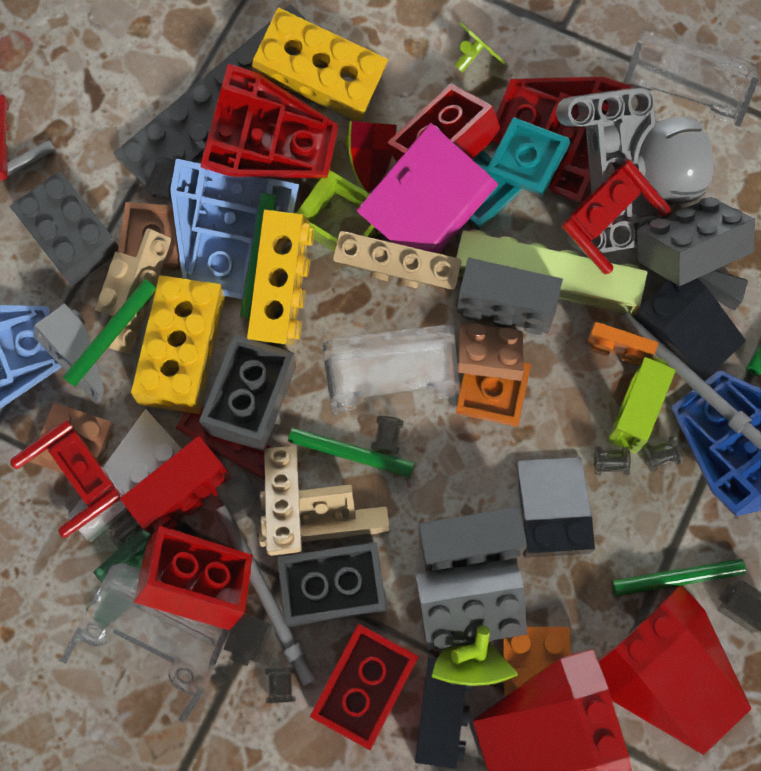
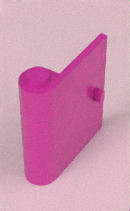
M430 123L356 211L393 243L440 254L494 191L498 183Z

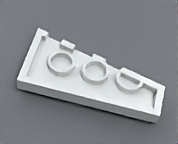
M145 409L103 469L123 496L182 448ZM82 498L68 515L69 519H72L88 507ZM119 500L81 527L79 531L89 542H92L128 509Z

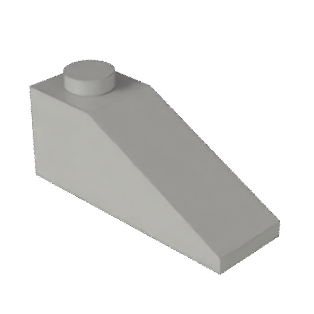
M65 303L34 325V338L66 372L90 345L83 317L75 309L70 310ZM95 363L78 385L98 404L102 401L104 389L97 364Z

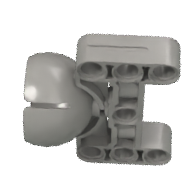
M645 88L622 89L568 97L559 102L556 108V116L561 124L565 126H586L592 193L608 178L607 169L611 164L614 166L615 171L620 168L623 162L630 159L667 204H685L697 200L707 192L706 187L712 181V148L707 134L701 132L702 124L695 119L685 116L671 117L655 123L654 96ZM634 96L638 100V106L635 110L631 106V100ZM604 100H606L609 105V110L606 115H604L601 110V106ZM574 104L579 107V116L576 120L573 119L571 114ZM640 192V195L592 242L602 253L637 247V229L646 222L649 224L651 221L663 217L660 216ZM619 227V237L614 241L613 232L615 228ZM568 236L569 244L571 245V247L577 251L583 252V250L575 243V241L570 236Z

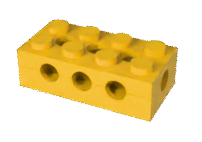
M278 7L254 56L252 71L285 89L345 117L362 122L389 59ZM293 51L298 55H289L287 52ZM321 64L326 68H317L314 65ZM341 77H349L353 81H345Z
M264 210L247 339L294 345L295 339H300L302 321L297 320L299 308H304L306 300V290L302 289L303 277H308L310 269V258H306L307 246H312L314 239V227H311L310 221L303 214ZM287 242H292L291 250L287 254L282 255L283 245ZM287 273L288 279L286 284L279 287V276ZM281 303L283 305V314L280 318L276 319L274 309Z
M159 275L131 394L138 405L200 414L226 300L221 284ZM183 343L181 346L175 347L177 344ZM178 371L174 376L168 377L170 373Z

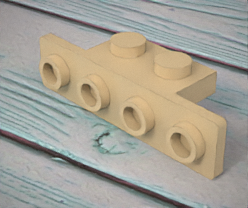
M147 229L137 257L115 251L95 310L114 316L144 279L155 286L170 246L171 238L154 230ZM151 297L108 348L128 355L132 353Z
M344 231L339 233L333 260L337 263L362 268L371 272L370 278L388 282L390 276L401 279L400 285L418 289L419 284H429L454 290L462 264L459 258Z
M294 445L267 448L264 451L265 491H261L262 510H266V516H261V528L263 536H266L268 555L301 552L302 545L297 448Z
M352 484L299 490L301 542L377 534L390 530L387 507L355 510ZM259 522V545L264 547L266 546V536H263L261 522Z

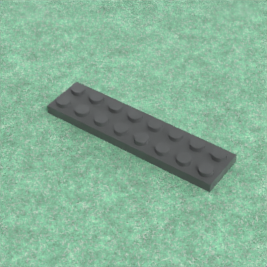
M291 4L286 9H284L285 11L308 21ZM271 21L114 152L115 157L154 198L172 183L176 159L196 163L202 158L227 65L231 64L252 71L254 56ZM293 51L287 52L289 55H298Z

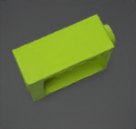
M329 170L327 178L319 180L296 214H303L310 221L311 227H314V240L335 252L338 239L314 225L315 221L335 193L358 207L370 194ZM371 224L363 236L375 239L378 234H383Z
M645 357L632 376L606 442L635 454L648 442L676 369L669 367L668 362L656 357H651L650 359Z

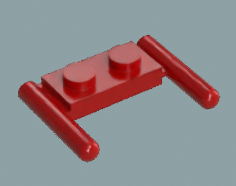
M630 159L623 162L620 168L615 170L571 214V217L561 225L605 275L613 271V265L595 246L592 240L596 239L640 195V192L660 216L666 217L671 213V207Z
M68 419L10 460V465L14 469H20L48 449V452L84 503L87 504V508L59 527L58 533L62 538L72 535L118 502L119 498L122 497V494L114 486L115 484Z

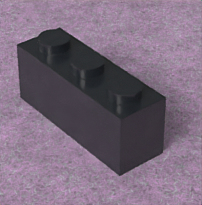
M428 658L415 763L456 769L457 761H464L466 741L460 740L461 726L468 727L470 706L464 705L465 692H472L473 685L454 684L433 678L432 674L437 659Z

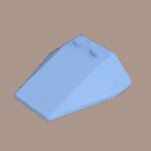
M176 159L170 191L182 278L221 284L224 296L243 299L260 193L276 195L273 211L294 213L299 184L272 178L230 177L200 168V163Z
M0 305V409L61 368L56 360L34 338V325L50 314L48 306Z

